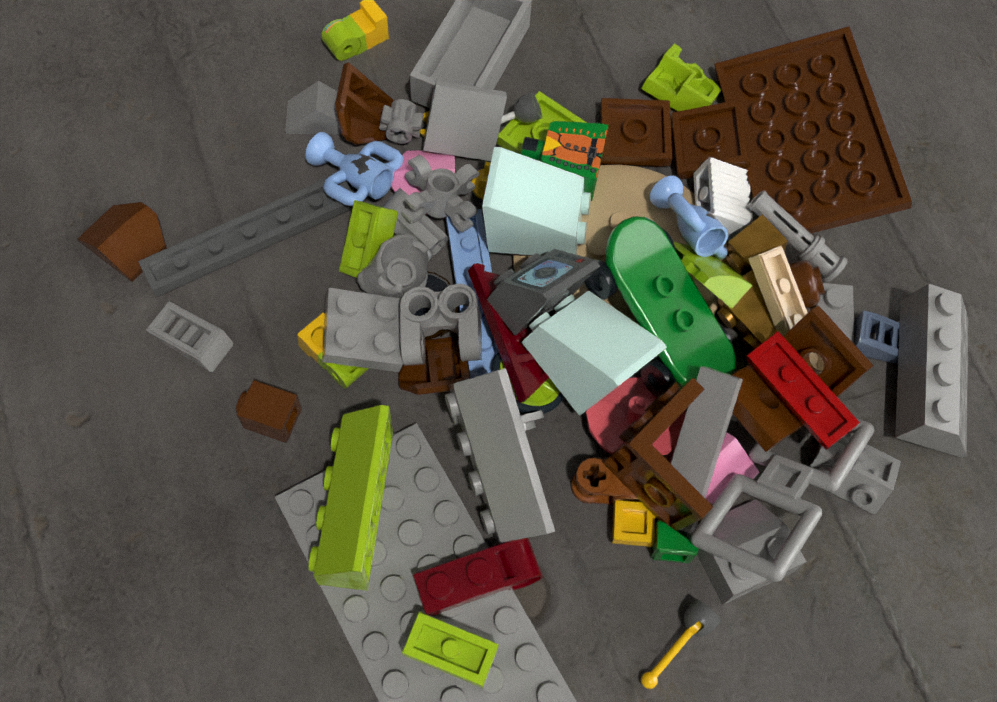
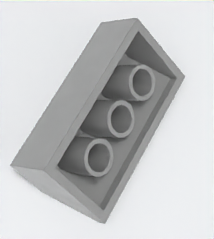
M927 284L901 300L895 438L962 458L967 456L968 316L961 294Z
M506 368L448 385L451 393L445 394L446 404L451 417L458 416L462 432L457 433V440L463 457L470 455L474 471L468 473L469 480L475 496L482 495L486 510L481 511L480 516L486 534H493L494 538L501 543L555 532Z

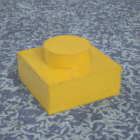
M615 500L613 504L612 544L652 547L655 542V515L642 502Z

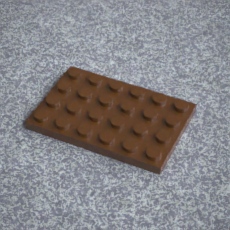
M850 26L714 64L724 102L739 99L742 101L750 167L744 169L747 170V181H749L752 199L765 190L777 204L809 233L911 208L912 200Z

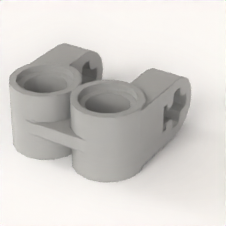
M457 283L448 286L440 292H433V290L427 287L420 286L405 292L400 302V344L402 361L405 366L422 365L425 363V337L433 335L441 329H449L459 334V349L462 362L482 360L481 313L476 294L471 287ZM459 305L468 306V308L461 313L452 312L453 309ZM421 308L430 309L425 315H414Z

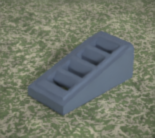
M862 310L854 321L855 346L865 357L898 364L899 349H897V342L899 339L900 323L879 314ZM871 332L876 333L875 340L870 338ZM884 335L890 336L889 345L883 343Z

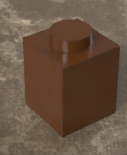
M254 380L248 392H242L236 405V413H238L237 416L244 429L284 443L288 442L302 410L297 395Z

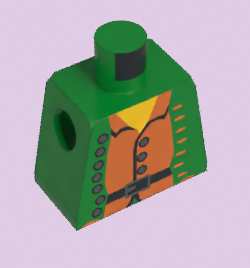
M553 121L549 124L546 141L530 137L524 138L521 155L584 177V192L591 193V201H593L608 125Z

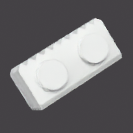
M709 157L693 173L695 205L706 209L722 223L728 231L727 240L730 241L753 222V214L747 208L750 200L748 198L750 185L748 184L749 181H746L748 177L746 175L747 170Z

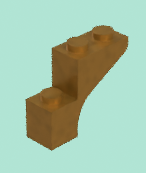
M763 214L728 241L727 247L728 263L738 274L744 272L746 275L743 278L753 286L732 309L718 298V316L730 329L734 326L744 336L742 341L750 352L777 331L749 258L782 246L785 253L788 242Z

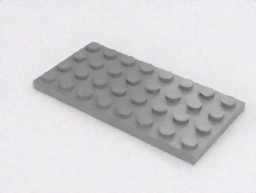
M417 423L393 435L368 591L320 585L379 702H577L512 588L511 590L506 589L430 616L499 644L483 688L402 655L419 612L426 615L413 574L488 548ZM325 471L275 496L308 563L312 546H319L322 531L316 529V521L320 505L326 506L329 491L324 490Z

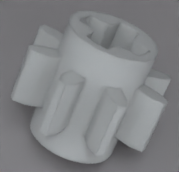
M398 99L392 102L391 107L383 106L379 129L386 130V137L390 141L405 144L411 141L412 136L420 137L424 114L417 113V107L413 102Z

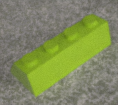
M379 405L343 414L341 428L335 427L333 430L331 451L336 452L334 466H327L324 477V490L329 491L326 506L320 505L316 521V529L322 531L319 546H312L309 557V571L314 572L313 576L318 585L368 591L393 440V427L389 406Z

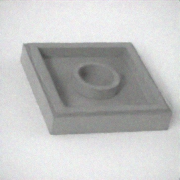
M435 80L423 151L491 161L506 104V92Z

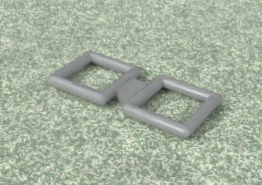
M856 418L860 423L850 431L854 433L828 474L770 452V450L765 452L756 442L749 453L750 459L755 463L765 466L766 469L757 481L741 474L734 475L712 505L713 508L692 533L691 543L699 549L770 581H781L822 516V509L818 505L801 499V496L809 484L829 492L837 491L874 434V426L867 421ZM741 492L801 516L772 562L712 536Z

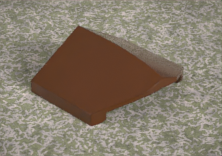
M349 62L343 64L335 101L341 134L347 141L355 145L387 140L386 130L379 129L383 106L391 107L392 102L395 100Z
M142 202L113 205L78 238L82 245L131 282L143 272L138 261L167 249L157 214Z
M459 336L425 340V363L422 365H402L398 372L400 389L417 395L450 391L448 385L470 379L467 361H461Z

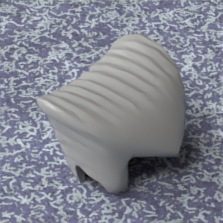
M410 234L394 235L381 244L373 259L358 274L357 282L361 289L368 294L402 298L405 292L411 288L426 286L428 278L427 265L431 259L430 250L418 242L415 236Z

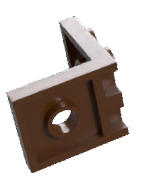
M819 305L811 309L784 336L788 343L837 397L874 366ZM811 352L818 354L824 362L823 370H818L812 366L809 359ZM751 364L732 375L743 379L732 413L765 452L804 426Z
M694 378L690 379L682 387L675 382L663 394H660L644 410L645 413L638 420L632 422L619 435L623 443L604 462L615 476L660 521L675 531L703 519L713 508L652 445L705 390Z

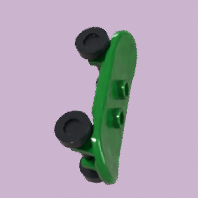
M633 216L621 221L614 227L608 237L606 261L596 260L600 267L590 276L585 285L590 292L602 300L614 295L619 288L639 325L662 340L667 346L666 349L658 354L661 360L653 359L642 367L641 377L646 388L654 396L658 397L675 382L683 386L692 378L697 380L701 366L733 375L736 357L731 337L725 328L718 323L675 251V245L671 236L657 223L646 217Z

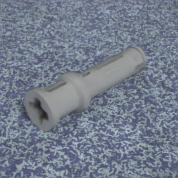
M765 190L756 195L747 207L749 210H752L758 217L763 214L788 240L787 243L797 251L796 256L799 261L807 260L812 264V267L819 266L823 283L832 281L845 268L848 259L844 256L836 255L824 244L825 239L821 235L809 233L777 204Z

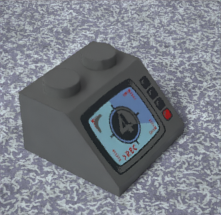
M553 249L542 257L535 253L521 264V270L515 273L512 269H509L494 281L496 289L487 298V301L516 336L528 328L539 316L545 312H552L561 301L571 294L573 295L600 265L595 259Z

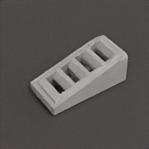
M170 301L146 329L148 334L209 372H213L233 346L232 340L222 329ZM177 317L180 318V320L176 323L172 330L169 333H166L167 329L171 326ZM191 325L189 329L185 332V334L182 336V338L178 340L184 333V331L188 328V326ZM203 333V335L196 342V344L193 347H191L194 344V342L198 339V337Z

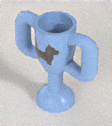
M319 132L314 135L306 149V160L309 164L320 166L329 162L339 167L338 172L325 180L323 189L328 196L346 206H353L354 200L363 202L367 196L375 200L385 196L393 183L394 172L402 166L404 161L400 151L380 141L367 143L359 154L344 155L335 150L332 137L325 132ZM375 154L389 162L382 163L370 155ZM347 181L357 189V192L353 193L338 184Z
M667 176L659 180L650 192L651 203L661 209L671 208L677 214L679 231L683 239L697 255L701 257L713 255L718 260L725 259L728 252L724 245L728 239V231L722 223L706 209L687 202L682 196L684 187L678 177Z

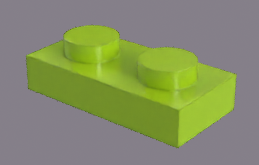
M419 612L402 655L483 688L499 644Z

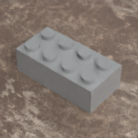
M455 0L410 74L411 101L430 108L435 80L494 90L530 27L532 0Z

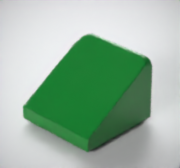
M658 520L655 524V542L651 547V558L658 561L689 564L698 554V548L673 528Z

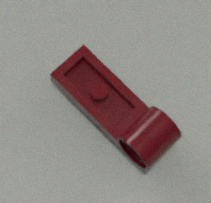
M523 538L490 547L413 574L426 615L433 616L506 589L511 590L512 588V590L527 587L541 580L543 575L529 538Z

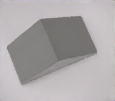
M317 81L288 100L286 134H317L325 132L330 135H342L335 106L338 91Z

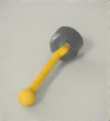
M695 599L684 614L686 630L653 670L645 672L641 676V684L647 689L654 688L658 683L657 677L692 635L702 637L714 631L721 622L718 615L706 604Z

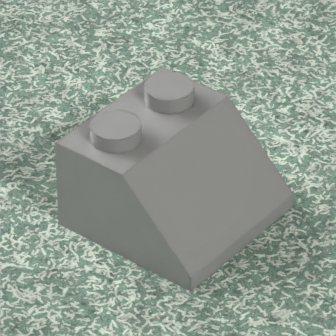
M755 499L728 511L712 536L772 562L789 536L790 531L783 521ZM685 532L688 539L691 541L692 533ZM698 548L697 556L722 605L773 582ZM801 551L785 576L795 572L807 562Z

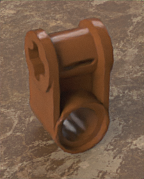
M586 459L579 465L576 474L572 478V493L581 502L613 505L615 500L641 502L604 464L607 459ZM587 475L592 476L594 483H598L596 487L590 486V480L585 479Z

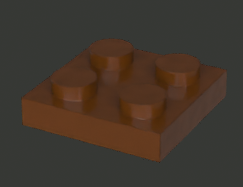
M601 98L600 124L608 125L601 164L670 167L672 161L670 101Z
M741 99L672 113L677 172L680 180L694 177L693 173L709 157L740 168L750 167Z

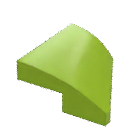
M675 43L664 54L659 65L648 76L641 88L659 100L670 101V107L676 111L712 105L721 92V88L713 80L706 77L703 70L696 63H685L679 57L682 49Z
M674 242L675 251L687 271L731 309L753 286L713 255L701 257L689 245Z

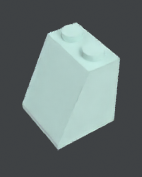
M494 147L482 205L488 252L534 255L538 253L540 256H543L553 249L577 255L578 244L585 245L587 222H581L582 214L589 215L591 193L584 192V177L502 147Z
M587 291L577 299L572 294L565 298L554 308L557 313L552 317L548 312L539 316L529 325L533 332L522 341V344L579 416L667 348L662 340L590 291Z

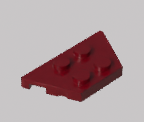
M473 264L468 270L472 284L519 403L525 402L549 378L522 344V341L533 331L528 327L516 336L512 333L487 301V298L496 289L494 281L500 275L484 271L485 265ZM553 310L549 315L552 317L557 312Z

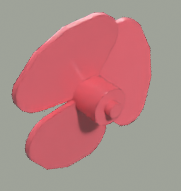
M642 377L628 378L586 411L590 433L600 447L611 455L623 443L619 435L632 422L638 420L645 413L644 410L657 398L646 388ZM686 411L652 444L662 455H667L675 450Z

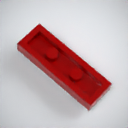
M779 331L747 355L746 360L825 450L829 449L860 423Z

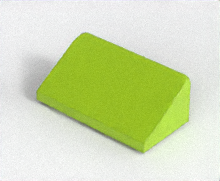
M354 200L339 272L357 278L362 269L373 259L381 244L393 237L398 217L397 210Z

